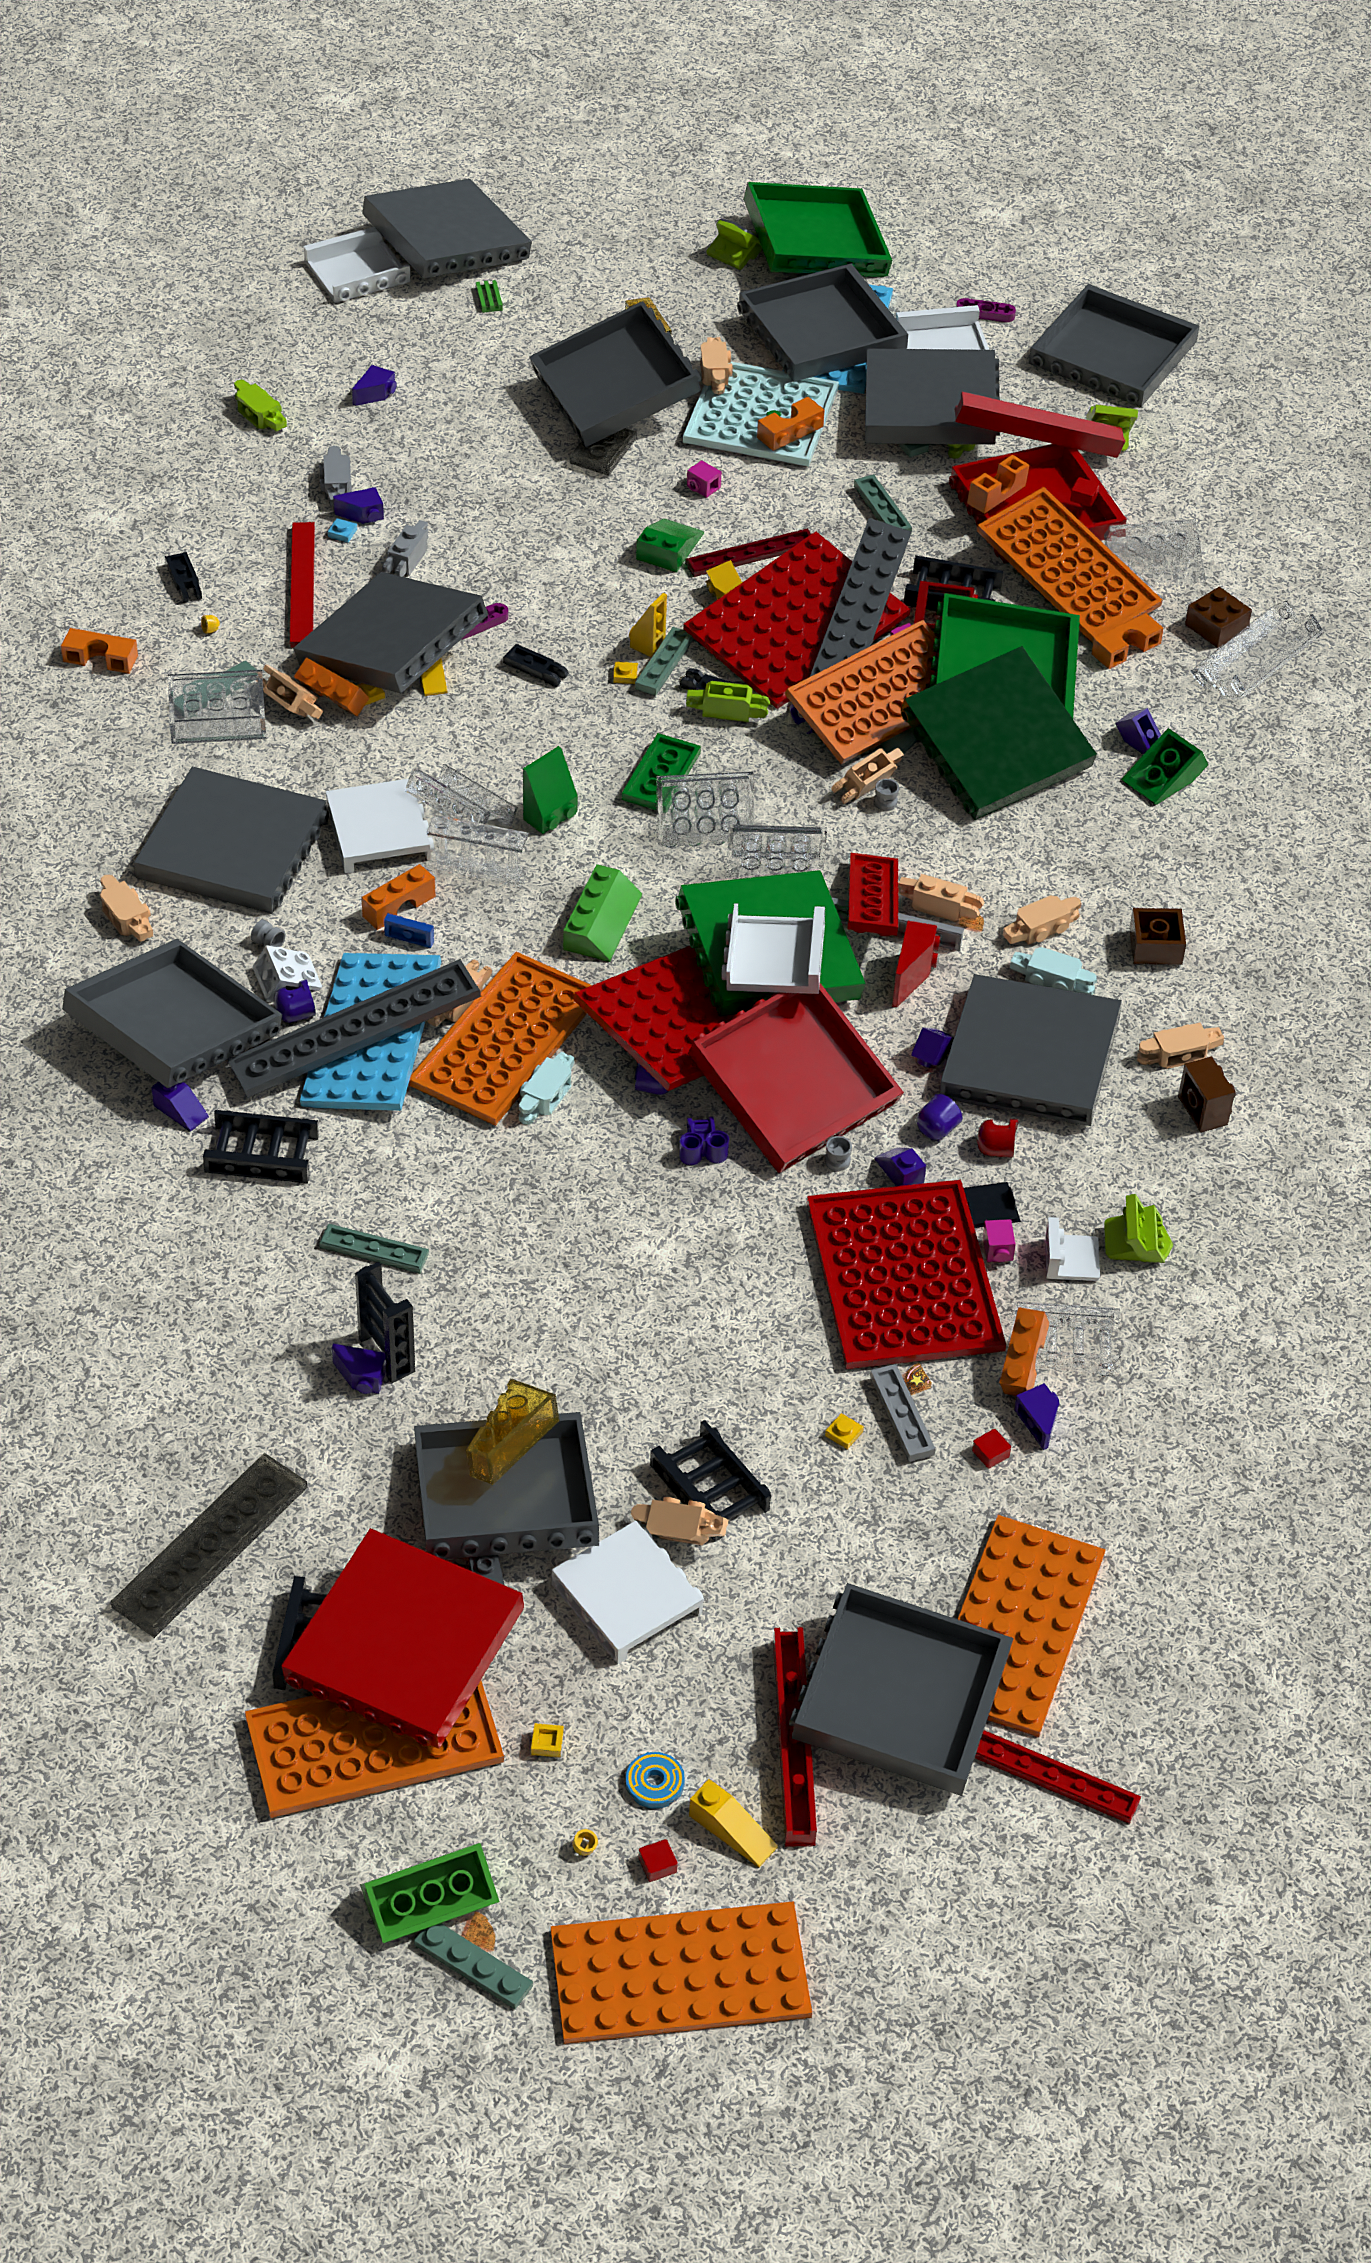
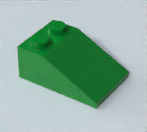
M665 518L647 526L638 537L636 560L677 573L685 559L704 535V531Z
M1168 728L1121 780L1157 805L1191 784L1208 766V762L1200 749Z
M557 746L523 768V820L541 834H544L549 830H554L559 823L567 818L574 817L576 812H578V795L562 748Z

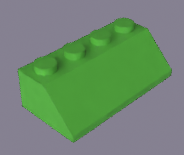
M596 864L563 930V950L607 962L611 961L642 897L640 890L620 870Z
M481 1843L470 1845L360 1884L369 1915L382 1943L500 1902Z

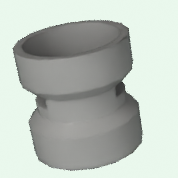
M881 779L876 783L874 805L878 809L891 811L897 807L898 783L892 779Z
M264 919L257 922L251 932V940L259 945L263 944L264 947L266 945L281 947L286 938L285 931L278 927L273 928L272 924Z
M835 1136L827 1141L825 1164L829 1169L843 1171L849 1167L852 1144L847 1138Z

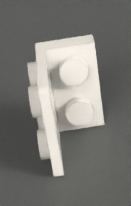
M266 945L252 966L267 1002H274V995L280 988L286 987V985L299 987V981L307 979L310 990L319 991L322 988L309 955L302 951Z
M1048 1217L1045 1234L1046 1279L1099 1281L1098 1237L1064 1235V1229L1059 1228V1218Z

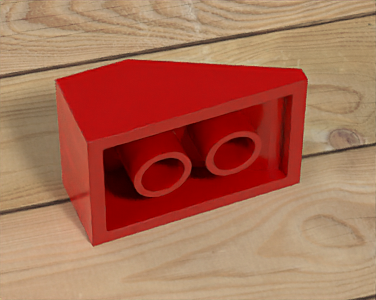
M907 921L896 971L892 1007H898L930 976L931 967L936 968L938 953H934V950L938 951L940 936L936 935L937 925Z

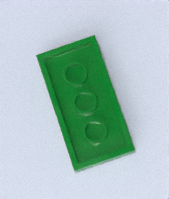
M657 733L624 788L622 800L666 813L701 753V746Z

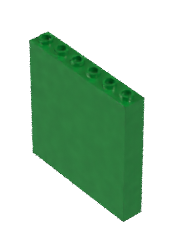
M747 182L743 200L771 272L813 274L852 263L861 276H888L893 260L862 188Z
M944 593L942 602H938L936 608V615L940 617L939 620H936L934 633L938 634V638H935L933 643V652H936V656L932 658L931 670H935V673L931 675L929 688L1023 646L1073 718L1080 615Z
M821 870L681 885L679 894L675 898V905L682 914L683 928L687 929L689 933L690 947L695 950L697 966L702 969L704 985L709 988L711 1004L713 1007H716L719 1016L734 1015L742 1010L747 1012L752 1009L756 1002L761 999L766 1001L774 993L728 991L727 980H722V965H727V963H724V948H729V946H726V931H731V929H728V914H733L734 904H738L739 916L814 918L815 906L825 907L820 983L834 1002L861 999L866 983Z

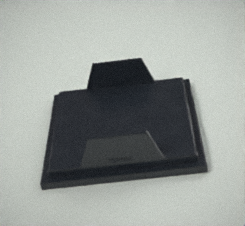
M1008 1182L964 1188L974 1228L984 1227L985 1221L1011 1220L1012 1223L1021 1222L1015 1205V1198Z

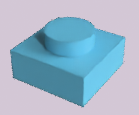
M336 518L328 530V537L349 543L357 531V524Z

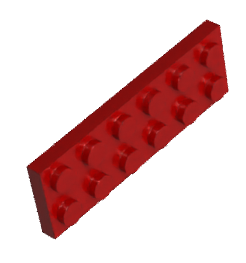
M850 852L848 930H853L857 933H877L881 936H897L898 858Z

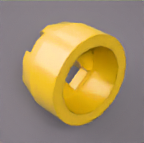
M203 615L201 617V627L205 634L218 630L220 621L216 616Z
M588 1829L578 1831L572 1841L574 1851L582 1856L592 1854L598 1845L596 1834ZM584 1838L589 1840L585 1848L580 1846Z

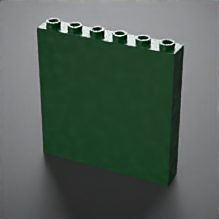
M1023 646L905 698L901 708L903 720L909 723L915 738L921 741L928 757L933 759L938 766L940 775L946 778L950 784L951 791L955 796L959 797L965 812L970 814L974 820L1000 810L1092 767L1097 756L1089 741Z

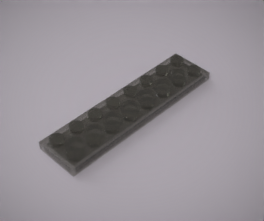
M266 1453L262 1454L110 1601L111 1608L155 1638L308 1488L307 1481Z

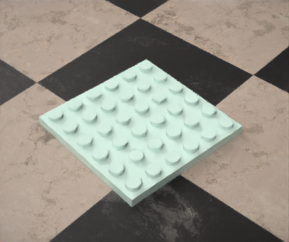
M731 362L733 375L729 377L728 385H725V392L723 394H714L712 386L704 385L684 432L683 443L809 467L824 426L773 451L757 438L758 420L766 417V413L771 410L781 412L782 415L780 417L791 418V405L806 397H810L825 409V425L838 391L839 382L816 377L793 382L784 371Z

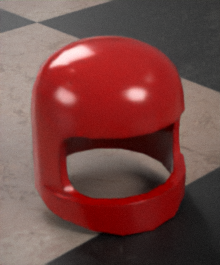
M993 1119L982 1122L977 1132L979 1151L989 1157L1013 1158L1018 1119H1010L1009 1125L1004 1126L994 1124Z

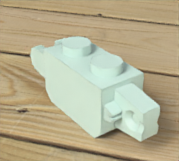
M1040 947L1035 949L1033 955L1015 952L1011 959L1010 969L1026 975V982L1090 995L1095 994L1094 984L1097 983V975L1082 969V962L1078 958Z
M560 1052L554 1059L547 1057L541 1065L536 1066L533 1076L528 1082H524L520 1090L522 1100L519 1104V1110L521 1111L519 1121L522 1124H531L539 1114L544 1116L552 1114L571 1088V1069L574 1065L573 1056Z

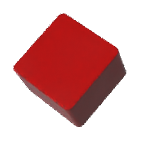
M1079 477L1072 488L1070 501L1091 507L1098 496L1099 483Z
M992 1429L973 1440L972 1452L990 1469L1010 1457L1011 1445L996 1429Z
M667 1839L639 1848L638 1859L649 1882L677 1873L678 1862Z

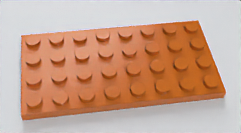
M1044 487L977 526V532L1060 612L1080 615L1079 631L1092 643L1098 635L1108 632L1116 626H1120L1144 613L1149 614L1162 605L1163 600Z
M921 620L791 686L786 690L785 695L839 763L843 764L911 728L909 723L903 720L901 708L905 698L929 688L931 675L935 673V670H931L932 658L936 656V652H933L934 639L938 637L925 621Z
M516 951L481 992V997L473 1001L412 1073L408 1085L496 1126L520 1097L522 1085L531 1079L536 1066L541 1065L547 1057L551 1058L586 1016L587 1013L573 999L575 992L592 985Z
M1001 1515L997 1516L958 1620L1013 1638L1009 1656L987 1720L1040 1737L1106 1549Z
M482 1680L479 1682L440 1749L431 1745L423 1746L407 1734H396L388 1726L380 1722L372 1723L366 1720L362 1714L353 1710L347 1712L341 1709L337 1703L328 1699L320 1700L314 1695L245 1711V1718L270 1818L504 1762L503 1750Z
M794 1901L550 1926L564 2044L812 2018V2007Z

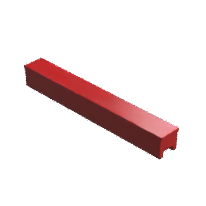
M961 392L960 402L954 408L955 422L1114 458H1118L1126 442L1120 427L966 392Z
M797 1627V1631L780 1632V1628H774L773 1654L785 1847L815 1846L817 1824L811 1745L792 1739L794 1727L789 1725L794 1708L800 1710L802 1705L801 1702H798L803 1684L807 1685L803 1627Z

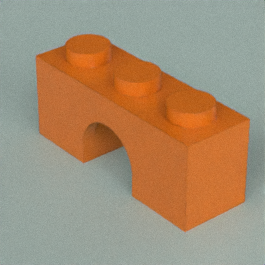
M806 397L791 405V418H782L774 412L758 420L757 438L771 450H777L824 426L825 409L810 397Z
M1011 455L999 463L994 478L984 473L971 482L967 503L985 514L1026 486L1029 464Z
M1144 613L1095 637L1091 654L1108 669H1111L1127 660L1129 645L1136 646L1143 652L1160 645L1164 628L1147 613Z
M75 628L69 629L61 644L63 662L85 666L91 657L105 656L107 670L127 674L130 673L138 657L137 641L135 639Z
M307 657L294 675V678L303 687L319 696H326L340 708L355 716L360 714L369 700L367 694L360 687Z
M421 864L413 867L362 896V917L376 930L384 927V919L387 913L397 916L399 907L408 900L417 908L436 897L435 877Z
M1018 1307L999 1382L1004 1394L1017 1396L1034 1388L1037 1376L1035 1369L1038 1349L1044 1348L1049 1328V1321L1044 1311Z

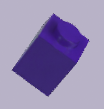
M371 365L352 388L353 405L358 406L386 400L390 394L395 392L397 387L395 372Z
M376 487L333 496L334 514L362 524L384 519L383 501Z
M1148 708L1130 712L1115 723L1124 742L1143 755L1161 736Z
M922 1027L911 1056L918 1058V1064L931 1068L932 1065H940L951 1050L954 1036L936 1028Z
M158 1081L151 1087L154 1107L191 1132L209 1118V1115L186 1083L181 1082L167 1088Z
M896 1147L874 1158L895 1186L922 1184L925 1181L926 1164L913 1148Z
M333 1343V1364L350 1387L363 1394H379L386 1374L385 1352Z
M1045 1383L1018 1394L1014 1408L1016 1414L1043 1450L1049 1446L1060 1405L1056 1393L1050 1391Z

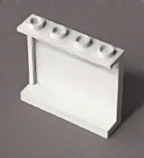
M375 227L304 246L305 264L334 303L410 282V265L402 266L384 243L381 233Z
M978 305L896 312L897 321L909 334L907 349L989 350L979 324L980 310Z
M411 778L326 791L327 810L329 811V818L345 874L354 873V863L420 852H425L427 861L431 860L430 852L434 851V843L432 837H428L427 820L423 821V805L418 804L420 801L419 791L417 787L413 788Z
M734 904L733 914H728V929H731V931H726V946H729V948H724V963H727V965H722V980H727V990L819 994L825 929V907L815 906L814 918L739 916L738 904Z
M637 1521L599 1542V1546H591L552 1569L553 1587L617 1664L627 1659L629 1649L692 1611H695L698 1616L702 1614L704 1598L697 1587L693 1588L683 1570L680 1567L676 1568L666 1550L662 1547L659 1548L648 1529H643Z

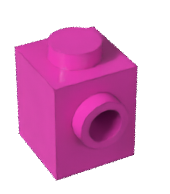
M701 460L687 470V487L707 498L721 488L722 471Z
M985 1221L982 1238L987 1262L1013 1261L1016 1243L1012 1221Z

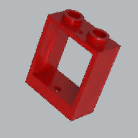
M920 581L914 624L925 620L929 592L978 598V595L974 594V588ZM926 623L934 632L935 624Z

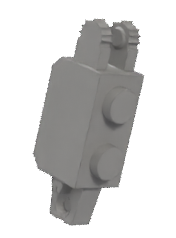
M329 446L328 455H323L324 464L319 465L320 478H323L320 479L321 492H325V499L329 500L330 506H333L334 495L352 492L350 457L341 455L339 446Z
M419 520L415 526L406 525L388 550V558L382 566V572L390 574L394 570L397 576L411 575L427 551V539L429 537L428 522Z

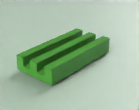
M492 280V284L484 281V285H480V281L476 282V291L482 313L503 311V304L496 280ZM482 289L486 291L490 307H486ZM490 289H493L497 303L495 307Z

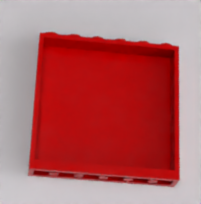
M1049 444L952 466L949 485L951 489H955L958 493L959 501L964 502L969 516L974 517L976 526L1044 487L1100 541L1125 534L1126 517L1078 449ZM1011 455L1029 464L1026 486L985 514L967 503L971 482L984 473L994 478L999 463ZM1079 477L1099 483L1098 496L1091 507L1070 501L1072 488ZM994 548V553H995V555H996L997 557H1000L1001 560L1003 561V563H1009V562Z
M821 983L819 985V994L774 992L770 999L766 1001L764 999L759 1000L752 1006V1009L747 1012L744 1010L738 1012L728 1023L721 1022L712 1029V1032L707 1035L702 1033L695 1037L688 1052L689 1056L778 1173L783 1172L826 1146L830 1138L843 1136L895 1105L904 1093Z
M370 1528L282 1664L285 1681L293 1688H303L310 1691L320 1700L328 1699L335 1702L341 1709L347 1712L353 1710L362 1714L366 1720L372 1723L380 1722L388 1726L396 1734H407L423 1746L431 1745L440 1749L524 1609L523 1594Z

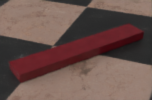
M807 528L686 558L685 564L693 577L707 574V570L730 560L734 567L781 556L811 535V532Z

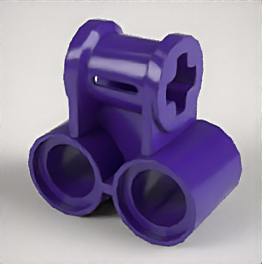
M710 1116L704 1120L687 1118V1133L680 1138V1160L686 1165H696L701 1162L702 1157H706L709 1162L717 1164L726 1161L728 1158L729 1137L725 1132L715 1130L714 1117Z

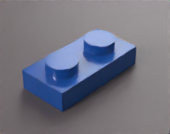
M387 913L384 919L385 936L428 948L432 947L434 943L433 925Z

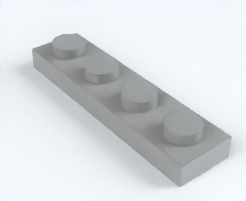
M897 1364L871 1370L870 1378L908 1461L911 1462L934 1456L935 1446Z

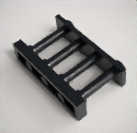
M915 555L913 574L918 576L915 585L906 584L904 604L916 607L920 581H926L927 576L939 578V583L948 584L950 580L961 582V586L970 587L971 584L984 586L982 596H978V599L995 601L996 599H990L993 588L1001 589L1003 571ZM929 592L926 609L936 611L937 604L942 602L944 593Z
M230 1110L214 1111L215 1128L220 1130L216 1150H204V1173L308 1183L310 1177L309 1160H305L304 1155L308 1139L318 1140L319 1138L318 1120L233 1112ZM231 1131L246 1132L241 1153L226 1151ZM257 1134L272 1135L267 1155L252 1154ZM283 1136L298 1138L293 1158L278 1157Z
M379 1261L370 1266H365L355 1273L359 1340L362 1343L372 1338L381 1351L385 1352L386 1376L391 1383H394L416 1372L413 1306L408 1299L394 1303L383 1288L382 1265Z
M706 1420L700 1422V1438L672 1454L666 1453L660 1445L650 1450V1466L682 1504L688 1505L689 1501L704 1503L705 1509L728 1520L755 1504H758L765 1513L770 1511L771 1492L765 1484H761L722 1440L719 1431L715 1427L712 1428ZM707 1446L716 1456L688 1473L682 1472L677 1466V1463ZM723 1465L733 1475L705 1492L698 1491L693 1485L695 1481ZM738 1485H741L749 1494L722 1511L715 1510L709 1503ZM713 1536L711 1538L716 1542L724 1536Z
M294 1576L272 1673L274 1689L286 1690L287 1682L283 1674L282 1664L299 1639L297 1638L298 1630L303 1631L313 1618L306 1617V1614L302 1613L303 1607H308L309 1604L321 1605L327 1594L313 1593L311 1589H307L306 1577Z

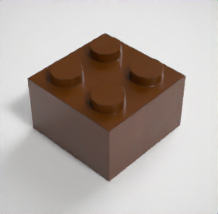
M1219 586L1188 605L1185 625L1219 648L1249 629L1252 609Z
M1133 908L1129 926L1133 964L1183 965L1186 937L1182 909Z
M1212 1056L1184 1064L1178 1098L1200 1133L1228 1125L1236 1091L1233 1084L1229 1083L1224 1076L1222 1067L1217 1065Z

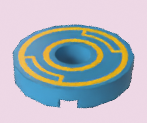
M647 1752L636 1757L629 1764L626 1772L627 1792L630 1793L636 1803L650 1809L669 1806L670 1803L681 1797L685 1787L684 1770L680 1763L671 1755L661 1752ZM651 1775H658L662 1777L663 1782L659 1785H651L648 1783L647 1778Z

